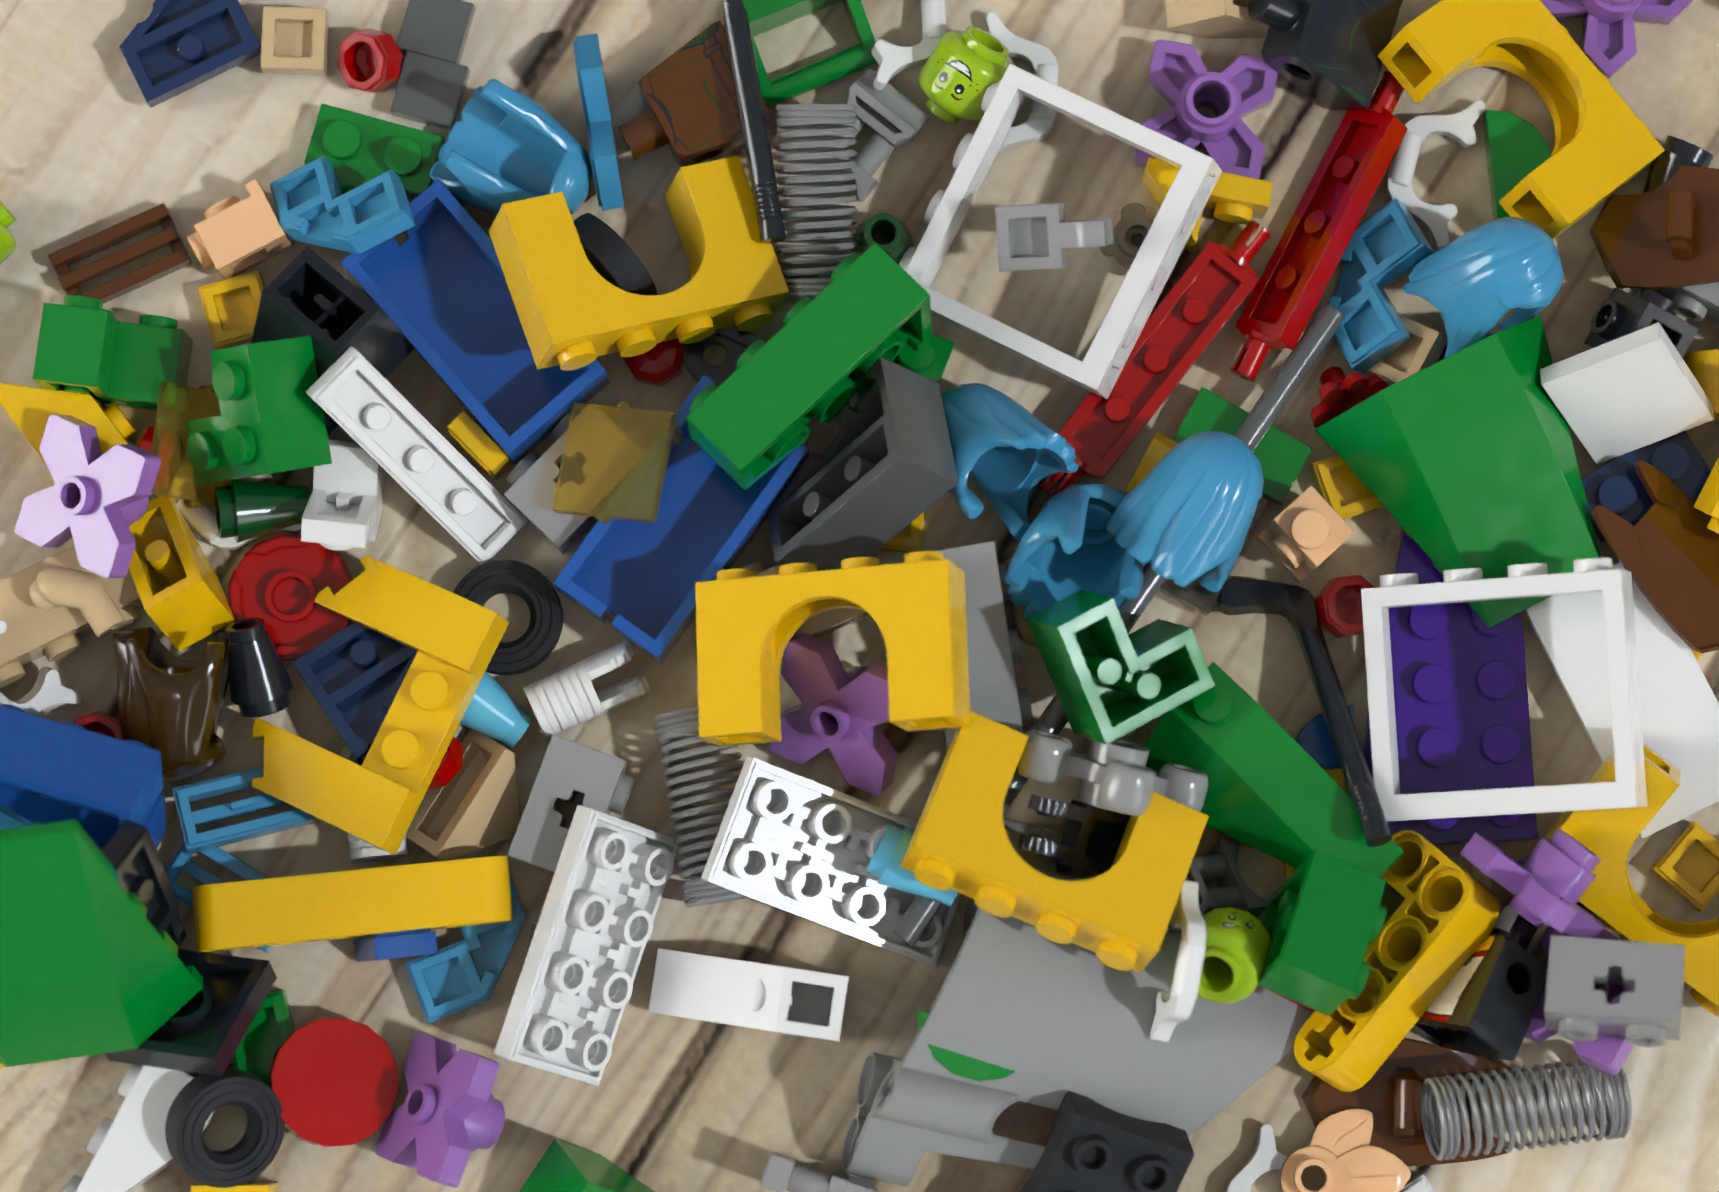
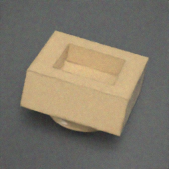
M263 6L260 62L262 72L264 74L327 76L329 13L327 9Z
M1398 314L1412 338L1367 371L1395 384L1437 363L1447 344V337L1438 331Z

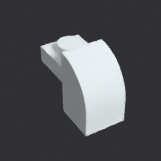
M338 425L328 436L332 464L314 466L313 490L301 521V541L319 543L330 550H348L353 547L365 548L368 541L375 542L378 532L386 471Z

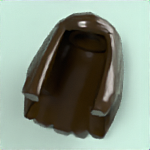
M152 627L128 629L113 633L122 739L138 741L150 749L161 751L163 780L177 781L192 778L206 773L209 769L220 764L224 760L223 756L226 754L224 742L217 735L218 721L229 685L228 636L226 630L217 631L216 642H208L206 654L193 660H182L174 656L161 643Z

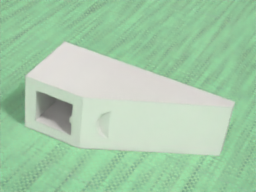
M658 948L648 1012L839 1041L849 976Z
M132 1064L118 1090V1094L126 1098L115 1119L111 1120L105 1117L90 1140L87 1152L95 1156L83 1179L74 1175L63 1192H132L175 1161L166 1143L165 1125L167 1115L177 1094L187 1083L199 1075L192 1072ZM215 1110L214 1112H212L211 1115H210V1116L208 1117V1119L206 1120V1123H205V1125H204L203 1134L205 1133V1131H206V1129H207V1127H208V1125H209L211 1119L213 1118V1116H214L216 1110Z

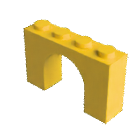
M1441 0L1404 26L1377 55L1417 104L1463 71L1483 66L1507 70L1525 80L1538 92L1547 105L1554 124L1555 144L1552 155L1524 177L1498 203L1510 217L1525 219L1536 224L1552 240L1631 181L1665 151L1651 134L1647 125L1635 115L1611 86L1607 77L1595 67L1571 38L1567 29L1556 20L1541 0Z
M739 155L680 167L666 191L665 198L687 256L688 281L681 288L662 295L647 296L624 291L609 283L594 269L583 250L563 192L502 204L489 230V234L537 370L557 365L564 371L575 370L589 365L597 359V356L619 352L622 357H633L651 350L660 342L678 339L681 344H691L708 338L718 329L737 326L739 331H749L766 325L774 318V313L789 293L772 244L761 243L753 193Z
M935 551L912 552L904 555V563L881 565L878 558L854 557L842 560L841 569L818 571V566L811 563H790L778 567L779 575L755 577V571L750 569H726L716 573L717 580L695 582L700 738L719 747L781 742L780 665L784 650L791 637L805 622L822 612L839 608L858 609L869 613L883 634L887 649L889 720L891 723L905 731L971 726L965 571L949 559H944L943 553Z
M970 710L971 726L958 727L900 867L914 872L915 878L930 888L942 891L952 889L975 899L976 905L991 915L998 917L1013 916L1036 926V931L1050 941L1060 944L1074 943L1095 952L1096 957L1103 964L1122 971L1133 969L1141 973L1159 951L1209 816L1153 791L1147 811L1143 815L1130 816L1116 856L1108 871L1095 878L1082 881H1064L1046 876L1030 867L1016 853L1007 837L1003 822L1004 799L1029 736Z
M1643 743L1647 807L1564 811L1544 837L1550 840L1557 829L1560 828L1601 859L1592 871L1597 877L1578 901L1589 909L1587 911L1589 914L1598 919L1617 936L1621 933L1630 941L1685 945L1684 982L1692 987L1689 993L1701 1007L1719 1017V916L1709 920L1693 922L1667 917L1651 908L1639 896L1629 877L1627 857L1634 841L1680 786V771ZM1614 750L1587 783L1616 782Z

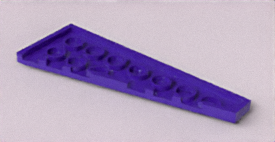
M1447 344L1437 362L1445 359L1444 355L1446 353ZM1401 530L1395 574L1418 573V584L1444 582L1443 576L1432 565L1433 561L1413 538L1409 539ZM1466 602L1388 608L1400 793L1417 794L1534 787L1522 612L1488 628ZM1368 711L1363 752L1373 779ZM1536 813L1387 821L1391 835L1402 830H1413L1434 845L1468 843L1475 833L1491 842L1538 839Z

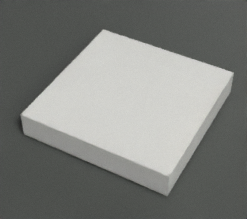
M1659 322L1540 369L1541 385L1596 465L1714 420L1711 401Z

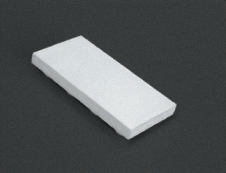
M1621 562L1613 565V569L1626 570ZM1632 579L1643 743L1680 771V786L1639 834V837L1643 839L1719 801V703L1691 648L1663 620ZM1603 592L1553 595L1524 610L1603 764L1613 752Z
M748 756L745 759L701 879L932 967L936 966L962 895L958 892L950 907L944 903L942 904L914 947L905 943L894 935L892 931L917 895L877 884L879 877L865 870L889 824L904 831L906 826L915 831L918 822Z
M577 805L494 1051L495 1055L599 1086L605 1066L612 1054V1045L626 1003L632 994L633 982L646 943L653 931V922L667 880L673 872L675 852L679 847L673 842L674 838L597 810Z

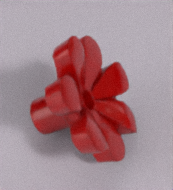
M1334 366L1326 369L1319 378L1322 386L1318 392L1322 401L1311 409L1310 412L1314 427L1318 428L1387 388V383L1377 374L1366 378L1362 372H1354L1346 377L1340 367Z

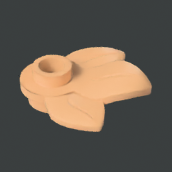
M1349 1109L1332 1114L1322 1120L1313 1133L1310 1146L1300 1148L1287 1157L1281 1168L1280 1185L1283 1192H1399L1411 1177V1171L1394 1154L1376 1146H1369L1373 1129L1372 1112L1365 1109ZM1308 1166L1320 1168L1325 1175V1183L1318 1191L1306 1189L1301 1182V1174Z

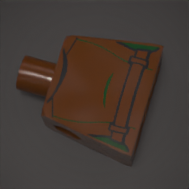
M719 20L652 69L638 82L640 94L649 111L618 126V130L635 161L668 144L680 167L709 162L745 151L725 29ZM763 100L769 140L771 142L777 139L775 137L777 127L775 126L776 122Z

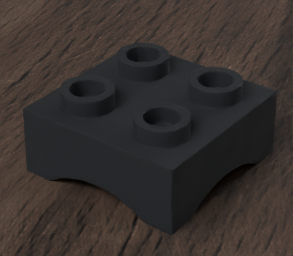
M1067 1090L1058 1109L1057 1117L1044 1152L1035 1169L1024 1182L1020 1192H1177L1195 1154L1186 1130L1168 1124L1152 1123L1123 1115L1086 1096Z

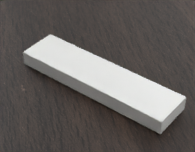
M352 346L306 391L362 449L481 565L488 563L528 522Z

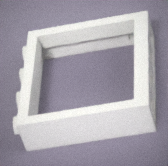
M1009 64L1002 80L987 88L981 104V110L985 113L974 135L971 133L966 134L958 145L952 163L956 171L946 191H937L931 199L924 216V224L928 225L917 248L910 247L903 255L899 266L930 294L931 314L1108 399L1222 170L1213 158ZM1025 97H1029L1180 168L1083 362L930 288Z
M1612 558L1574 560L1573 572L1548 574L1547 563H1528L1507 566L1508 577L1483 579L1482 568H1465L1443 571L1444 582L1418 584V573L1381 575L1380 587L1361 589L1373 782L1387 821L1647 807L1632 577L1630 571L1613 569ZM1603 592L1616 782L1417 794L1400 793L1388 608Z

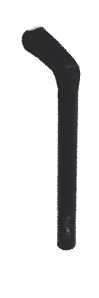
M723 0V23L751 187L754 194V204L757 210L756 215L760 239L763 244L777 243L786 240V233L779 202V193L777 191L778 187L776 186L777 181L748 13L742 0Z
M1229 579L1224 583L1218 597V609L1221 613L1225 615L1251 613L1279 614L1291 623L1297 634L1349 793L1360 820L1367 846L1378 847L1391 841L1392 835L1381 808V803L1319 622L1313 596L1309 590L1296 585L1264 580Z

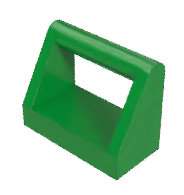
M742 0L748 13L761 94L768 108L877 64L871 53L876 41L861 0ZM842 1L860 44L769 80L753 37Z

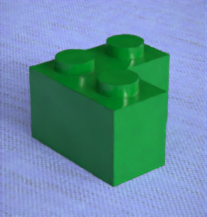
M66 295L63 305L44 302L33 380L45 389L91 395L104 405H110L115 402L120 407L183 414L193 339L184 330L177 329L178 321L175 319L143 314L139 316L138 324L120 322L115 317L114 312L103 309V301L84 296Z
M311 336L245 344L210 351L213 364L212 385L218 396L221 415L185 421L188 436L186 446L187 457L193 467L196 485L332 464L324 411L306 393L318 380Z
M1079 590L1026 618L1069 724L1076 735L1107 745L1215 686L1191 627L1157 619L1128 635L1113 598Z
M1315 849L1268 897L1269 906L1264 910L1261 923L1268 931L1271 943L1258 985L1328 1016L1348 998L1357 999L1367 982L1371 968L1370 963L1363 961L1368 943L1371 944L1375 941L1386 918L1387 908L1381 906L1380 902L1387 880Z

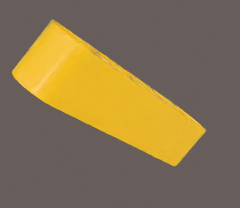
M508 856L469 858L191 887L196 952L224 951L364 937L365 935L431 928V930L513 921Z

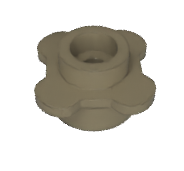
M1129 203L1122 208L1120 213L1121 219L1113 228L1114 244L1100 247L1101 252L1105 256H1113L1128 271L1141 245H1133L1131 237L1140 235L1144 241L1154 221L1147 216L1145 207L1140 203Z

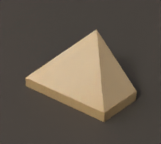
M472 729L469 730L462 741V768L447 786L433 788L406 832L408 839L442 861L453 860L514 837L520 822L515 753L488 736Z

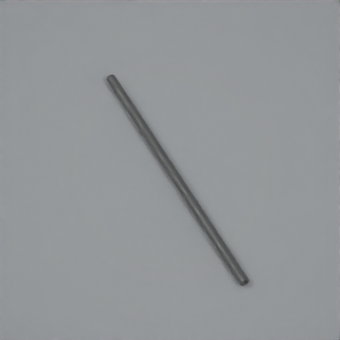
M1327 304L1322 306L1296 344L1294 350L1291 351L1234 434L1235 437L1244 441L1252 452H1254L1344 321V315L1334 307ZM1151 563L1143 566V586L1139 596L1132 600L1125 598L1118 607L1128 634L1166 580V578L1152 570ZM1057 693L1031 730H1040L1056 735L1061 733L1068 719ZM1017 767L1004 799L1003 816L1028 781V778L1018 773ZM917 895L892 933L914 947L943 903Z

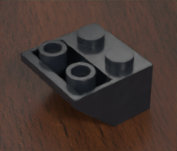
M308 246L262 291L251 342L252 344L311 336L318 379L350 346L355 348L384 378L415 349L381 307ZM324 411L327 435L329 436L338 424Z

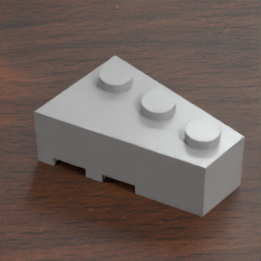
M994 541L937 550L935 552L944 554V559H949L965 571L970 710L1024 734L1023 727L1034 726L1028 689L1017 690L1013 664L1023 663L1017 626L1007 627L1004 601L1011 600V595L1008 593L1009 585L1004 581L1007 571L1006 563H997ZM958 727L942 729L946 753Z

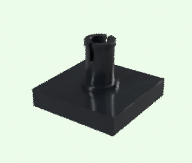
M178 949V958L186 967L193 965L203 977V989L137 1049L105 1054L109 1061L222 1077L226 1068L232 1064L236 1050L277 977L268 960Z

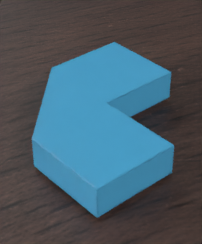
M598 34L577 36L576 41H573L575 62L599 207L602 206L603 211L623 208L624 199Z
M324 155L269 184L280 226L289 238L294 241L361 254L415 226L403 182L393 169L342 194L335 168Z
M1396 197L1357 226L1340 259L1343 262L1336 294L1335 296H1330L1328 305L1337 309L1345 317L1333 337L1351 368L1356 372H1362V374L1412 338L1383 289L1434 252L1406 205Z
M510 871L513 921L460 927L465 940L438 950V953L427 954L405 963L427 1023L435 1022L491 999L527 918Z

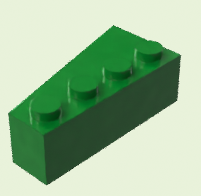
M876 243L870 246L861 256L854 252L842 260L830 276L832 283L814 299L808 295L799 300L786 314L783 320L785 326L768 342L764 339L754 342L737 361L736 367L738 370L721 385L714 382L705 387L692 401L689 407L691 413L686 417L691 438L744 490L749 488L806 441L811 431L807 426L810 421L815 417L820 422L833 420L839 415L845 405H849L850 399L856 392L857 383L865 377L875 383L876 380L870 376L869 372L880 357L893 362L902 347L907 343L915 351H918L932 339L930 294Z

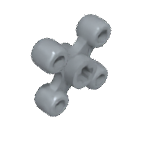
M1030 730L1026 734L1029 738L1017 765L1018 773L1025 778L1045 784L1059 785L1064 781L1066 775L1073 776L1081 781L1077 794L1078 800L1098 808L1129 815H1143L1149 807L1153 791L1199 812L1202 810L1208 790V777L1202 771L1184 765L1166 763L1162 766L1159 773L1154 772L1150 768L1145 767L1149 749L1119 738L1105 745L1081 737L1076 752H1073L1072 742L1065 737L1040 730Z

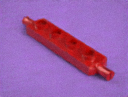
M1384 71L1369 108L1347 110L1235 326L1247 340L1230 371L1244 380L1255 382L1256 376L1270 350L1283 348L1294 350L1408 130L1392 114L1405 89L1389 71Z
M1251 220L1229 248L1210 241L1148 318L1108 399L1090 391L1059 430L1058 434L1064 436L1066 441L1073 446L1077 456L1074 461L1079 467L1075 473L1058 472L1049 475L1040 484V487L1047 494H1049L1063 475L1066 476L1052 496L1071 484H1075L1083 473L1102 481L1259 282L1249 263L1265 242L1271 238V234L1263 227L1251 244L1246 246V243L1258 230L1259 223Z

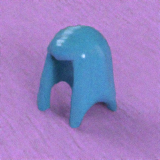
M490 79L485 86H479L473 92V98L467 101L461 111L462 121L454 123L446 137L447 143L439 148L437 155L439 161L433 164L429 175L434 182L439 179L453 196L494 214H498L504 203L563 192L572 215L587 198L592 168L588 152L541 106L525 94L511 89L496 79Z
M1504 217L1483 224L1456 238L1447 245L1433 250L1434 252L1413 266L1411 273L1408 275L1410 282L1404 285V291L1407 294L1423 298L1439 310L1447 334V349L1444 358H1447L1484 339L1504 314L1511 309L1516 308V312L1500 323V331L1534 318L1556 296L1560 290L1564 273L1556 246L1544 230L1525 219Z
M980 383L961 384L941 394L958 477V483L948 492L969 519H976L983 511L984 505L966 486L970 473L1009 532L1016 539L1021 540L1030 527L1028 507L1037 483L1041 479L1058 472L1075 473L1079 467L1074 461L1077 457L1075 450L1066 441L1064 436L1050 429L1026 408L997 389Z
M1205 431L1192 435L1170 450L1145 478L1125 496L1109 519L1106 529L1113 536H1116L1114 540L1121 547L1128 549L1127 553L1141 563H1151L1152 570L1167 580L1173 579L1176 585L1185 587L1200 577L1198 583L1209 591L1216 593L1224 585L1241 552L1258 501L1263 494L1264 479L1261 463L1244 441L1229 433Z
M1101 483L1071 484L1052 496L1045 503L1020 541L1004 577V581L1009 585L1008 593L1011 595V602L1016 606L1024 605L1022 617L1025 620L1079 590L1113 598L1117 608L1125 598L1132 600L1139 596L1143 586L1142 563L1127 553L1128 549L1121 547L1114 540L1116 536H1113L1106 529L1109 519L1125 498L1124 492Z

